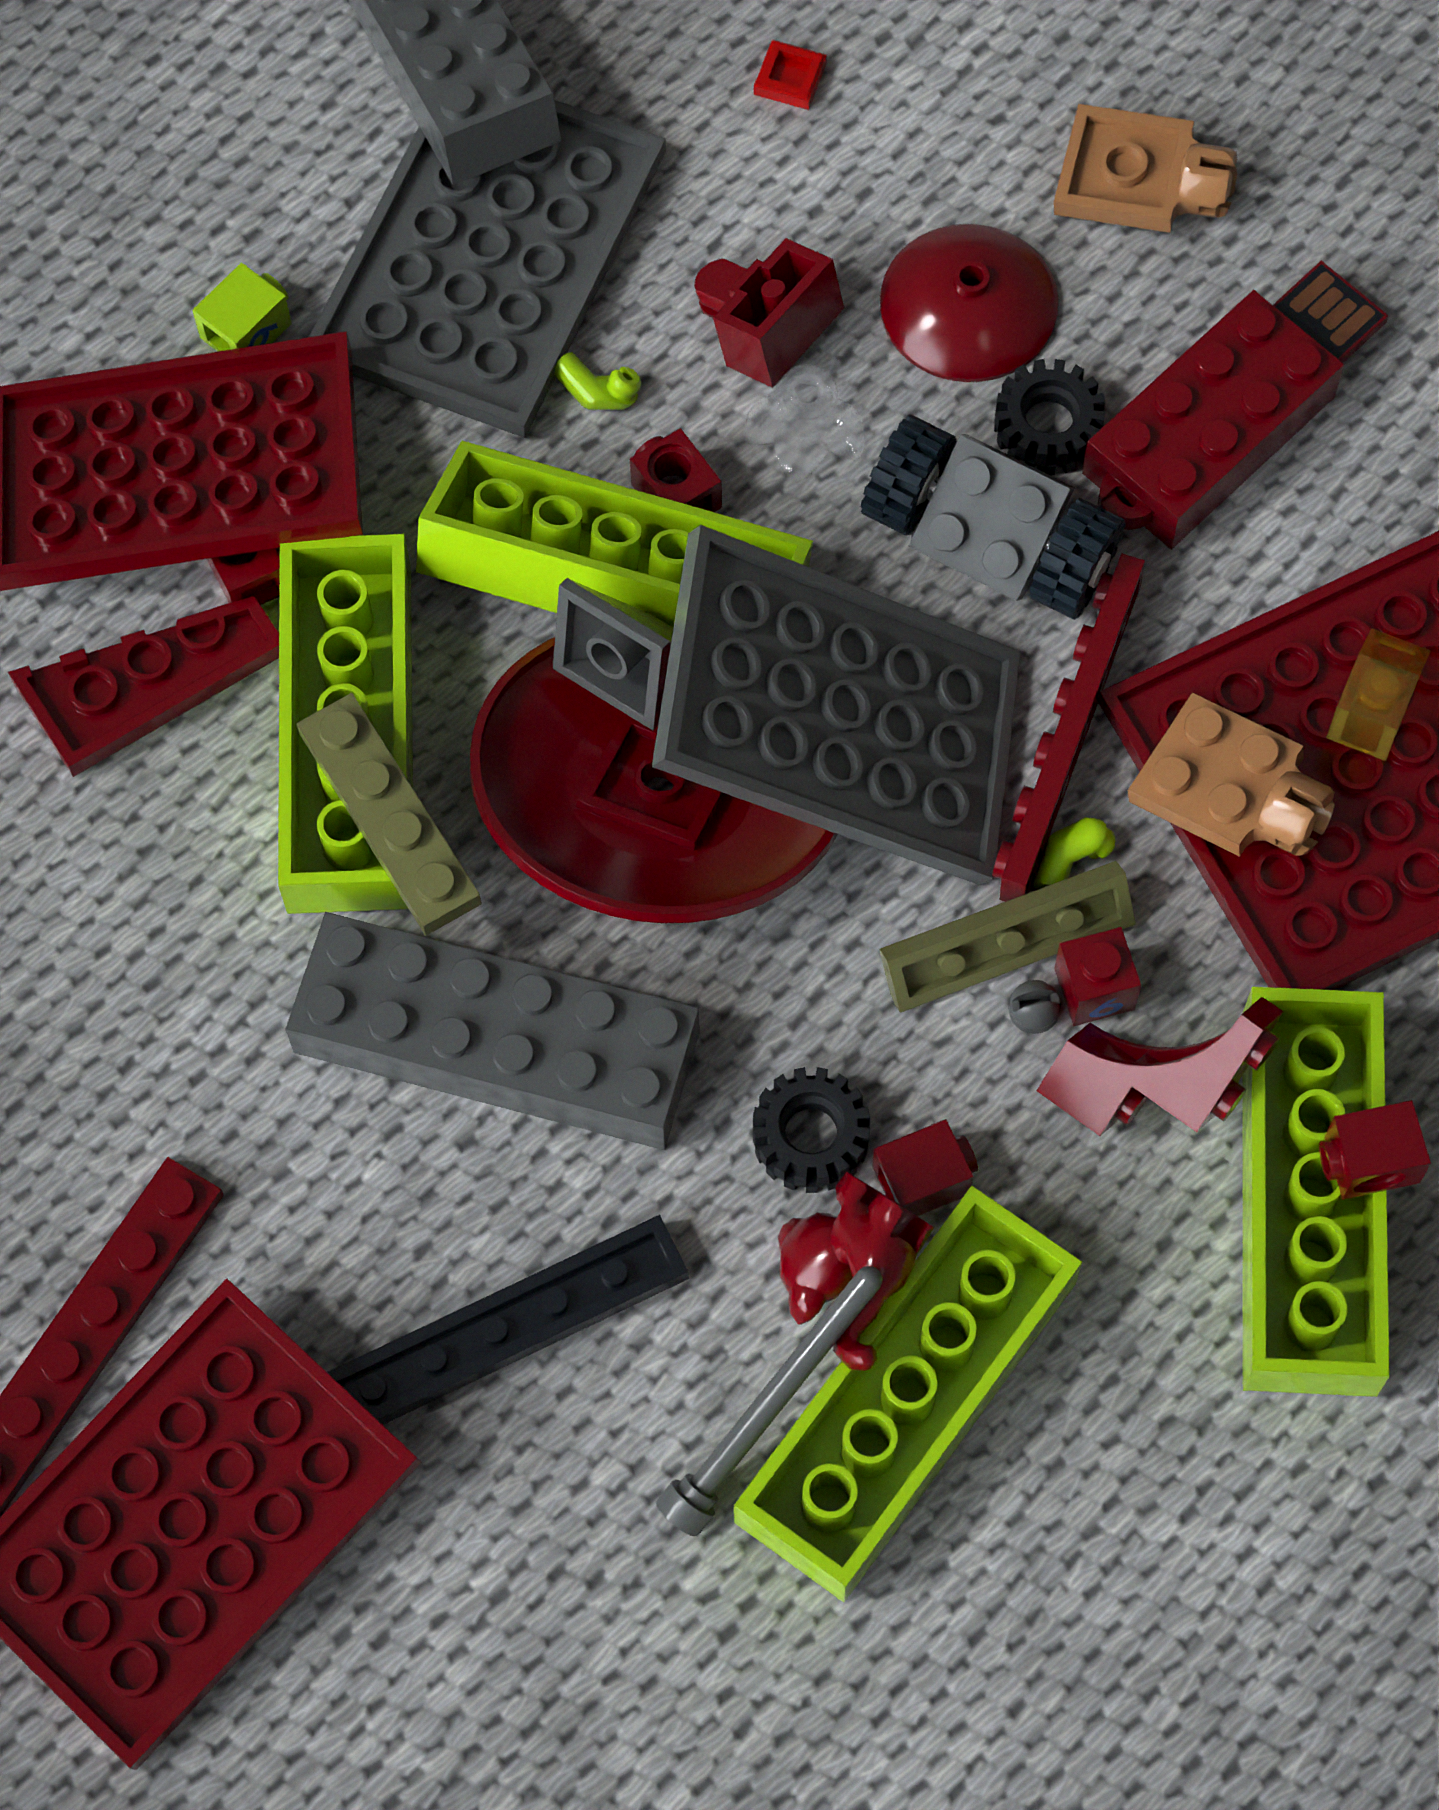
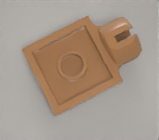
M1078 104L1054 198V215L1168 233L1171 232L1172 224L1176 217L1182 214L1189 213L1215 218L1224 217L1232 202H1227L1226 200L1235 191L1237 152L1228 147L1201 144L1194 140V121Z
M1194 693L1190 695L1128 789L1130 803L1239 857L1253 841H1267L1293 855L1308 854L1318 843V841L1310 838L1312 830L1321 835L1325 832L1335 805L1333 803L1335 792L1330 786L1299 771L1298 766L1304 759L1303 745Z

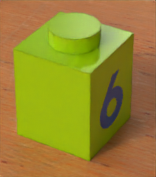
M242 262L192 309L199 337L217 352L273 343L292 324L287 305L289 297L283 286L267 273L259 276Z

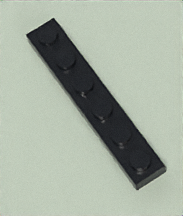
M657 1215L327 1373L384 1425L688 1280L689 1271L661 1216Z

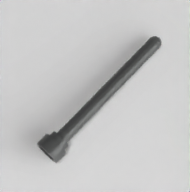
M865 1266L855 1274L696 1474H686L682 1480L674 1479L657 1499L656 1506L670 1523L691 1536H698L715 1515L713 1506L718 1501L715 1492L882 1285V1275L878 1269L872 1266Z

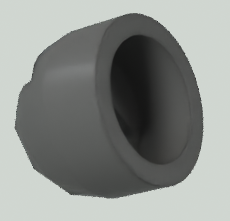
M1028 980L1020 984L1011 994L1010 1008L1008 1007L1009 1016L1014 1025L1020 1030L1032 1034L1043 1033L1051 1029L1057 1022L1061 1002L1057 992L1051 985L1042 980ZM1046 996L1050 999V1001L1034 1003L1020 1009L1019 1002Z

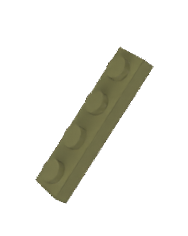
M353 693L296 723L303 741L425 936L482 904L479 892Z
M1117 861L880 948L879 951L890 995L900 1013L1056 955L1059 943L1118 927L1125 929L1136 925L1126 873Z

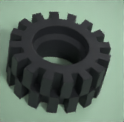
M1045 359L1034 360L1032 373L1028 371L1025 365L1015 369L1014 380L1008 376L1002 383L1001 393H998L994 418V432H997L996 442L1000 450L1007 447L1008 455L1018 460L1022 459L1026 464L1034 468L1036 465L1045 466L1044 473L1048 475H1055L1056 466H1063L1065 474L1074 471L1077 460H1080L1084 465L1087 441L1103 427L1106 411H1104V394H1097L1099 384L1092 376L1083 382L1085 369L1075 364L1071 373H1067L1064 371L1066 361L1055 359L1054 369H1046ZM1055 402L1064 406L1070 412L1073 423L1066 431L1044 433L1029 425L1026 414L1038 403Z
M805 1067L794 1069V1078L787 1080L784 1074L774 1079V1088L771 1091L765 1088L759 1096V1107H755L753 1113L755 1154L759 1164L764 1163L766 1173L773 1180L777 1177L784 1180V1187L795 1191L796 1185L806 1187V1193H817L818 1187L827 1185L828 1190L836 1188L835 1186L846 1172L854 1176L857 1173L858 1164L860 1162L863 1163L870 1140V1113L868 1106H863V1095L856 1087L851 1091L848 1088V1079L838 1074L835 1080L828 1078V1069L817 1067L816 1076H806ZM807 1109H815L826 1113L834 1121L837 1129V1135L833 1143L823 1151L816 1153H807L795 1148L789 1142L785 1130L789 1120L796 1113Z

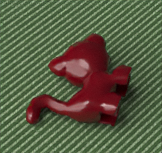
M846 1172L835 1186L837 1200L841 1205V1211L837 1217L830 1213L817 1212L806 1218H792L782 1226L777 1236L781 1253L779 1274L782 1283L789 1293L788 1304L790 1313L797 1324L802 1325L812 1320L821 1311L824 1303L836 1299L861 1268L872 1266L880 1271L882 1275L881 1287L833 1346V1352L849 1369L871 1370L877 1360V1352L873 1346L861 1344L859 1342L860 1336L876 1319L886 1299L904 1287L914 1267L918 1253L935 1227L872 1186Z

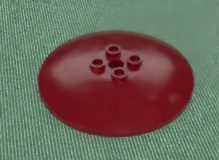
M555 637L540 644L515 662L496 682L478 713L472 733L470 777L475 803L485 826L506 856L525 874L544 888L586 909L613 917L651 923H692L735 915L758 907L780 896L799 883L826 855L838 835L652 767L658 727L652 731L554 670ZM659 777L667 779L674 787L667 791H655L645 786L643 782Z

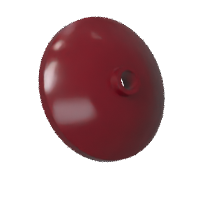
M979 224L949 225L929 231L911 241L897 254L889 265L880 293L882 322L895 348L909 362L921 370L943 379L959 382H982L998 379L1012 374L1018 367L1030 363L1049 341L1055 328L1059 306L1054 277L1048 265L1036 250L1019 237L1007 231ZM974 279L979 281L980 284L967 286L962 283V280Z

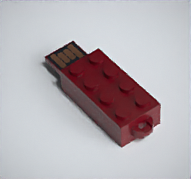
M1322 260L1273 305L1253 289L1087 441L1082 474L1100 488L1098 507L1125 519V530L1145 527L1172 550L1335 398L1344 367L1343 363L1387 323L1389 315Z

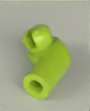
M568 352L563 355L556 364L555 377L588 410H624L638 399L641 379L637 372L629 367L622 366L619 370H613L610 375L595 376L574 352Z
M1085 817L1052 833L1047 840L1033 887L1038 890L1068 879L1073 863L1087 856L1092 859H1097L1098 857L1104 859L1109 856L1115 848L1116 837L1114 832L1106 827V823L1103 820Z

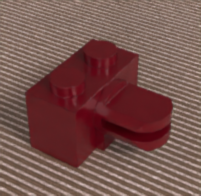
M787 238L781 242L764 262L756 259L748 269L720 258L700 269L695 277L694 288L699 299L700 309L703 314L713 318L726 366L771 388L781 380L844 309L833 259Z

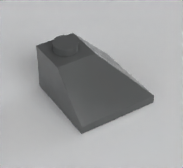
M566 578L559 585L553 669L654 731L659 724L673 627L650 613Z

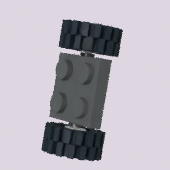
M907 415L906 419L899 423L897 431L894 430L890 435L888 446L886 448L883 447L879 454L880 460L871 471L870 477L872 478L865 486L863 493L865 497L861 501V513L905 536L911 534L918 523L919 525L908 547L1016 601L1023 599L1033 578L1034 582L1029 591L1031 592L1029 595L1031 599L1073 620L1079 618L1084 607H1087L1093 593L1096 592L1101 575L1104 572L1107 573L1110 568V561L1115 557L1118 550L1117 545L1122 540L1124 534L1122 531L1126 526L1125 519L1082 498H1078L1076 503L1069 507L1067 515H1064L1061 519L1075 487L967 434H960L957 441L956 436L914 415ZM1059 523V529L1057 530V532H1055V529Z

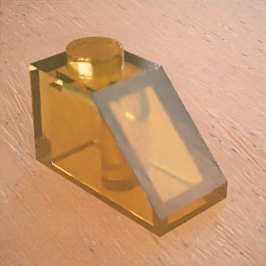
M1371 628L1337 705L1326 738L1386 761L1430 650Z

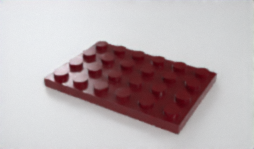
M347 331L0 386V591L280 548V544L363 535L352 350Z
M226 1278L0 1517V1639L130 1769L137 1770L422 1461Z

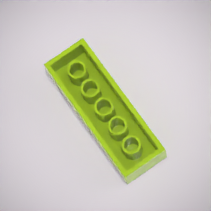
M462 440L418 518L416 572L557 613L559 585L568 578L650 613L674 628L688 533L698 526L703 525L807 567L810 565L813 540Z
M404 534L361 535L280 544L278 887L287 914L408 909L303 741L296 724L353 693L413 788L411 565Z
M1251 987L1243 1012L1261 997H1264L1284 1012L1271 1031L1280 1038L1276 1047L1257 1071L1248 1066L1243 1074V1087L1246 1088L1243 1096V1391L1377 1397L1389 1378L1387 1190L1342 1200L1337 1180L1328 1181L1324 1174L1319 1155V1142L1325 1140L1324 1137L1334 1116L1385 1106L1384 992Z
M971 1186L915 1261L904 1287L885 1301L876 1319L861 1334L859 1342L873 1346L877 1352V1360L872 1369L851 1370L842 1361L838 1364L734 1504V1523L845 1603L1076 1285L1082 1261L974 1186Z

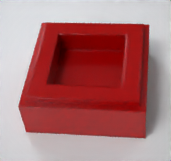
M772 40L754 84V95L809 110L827 64V55Z

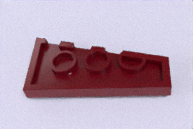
M253 595L177 619L176 626L147 635L144 630L120 637L122 643L90 653H86L83 648L59 656L61 662L32 671L28 665L9 671L8 674L17 691L74 777L278 659L279 632Z

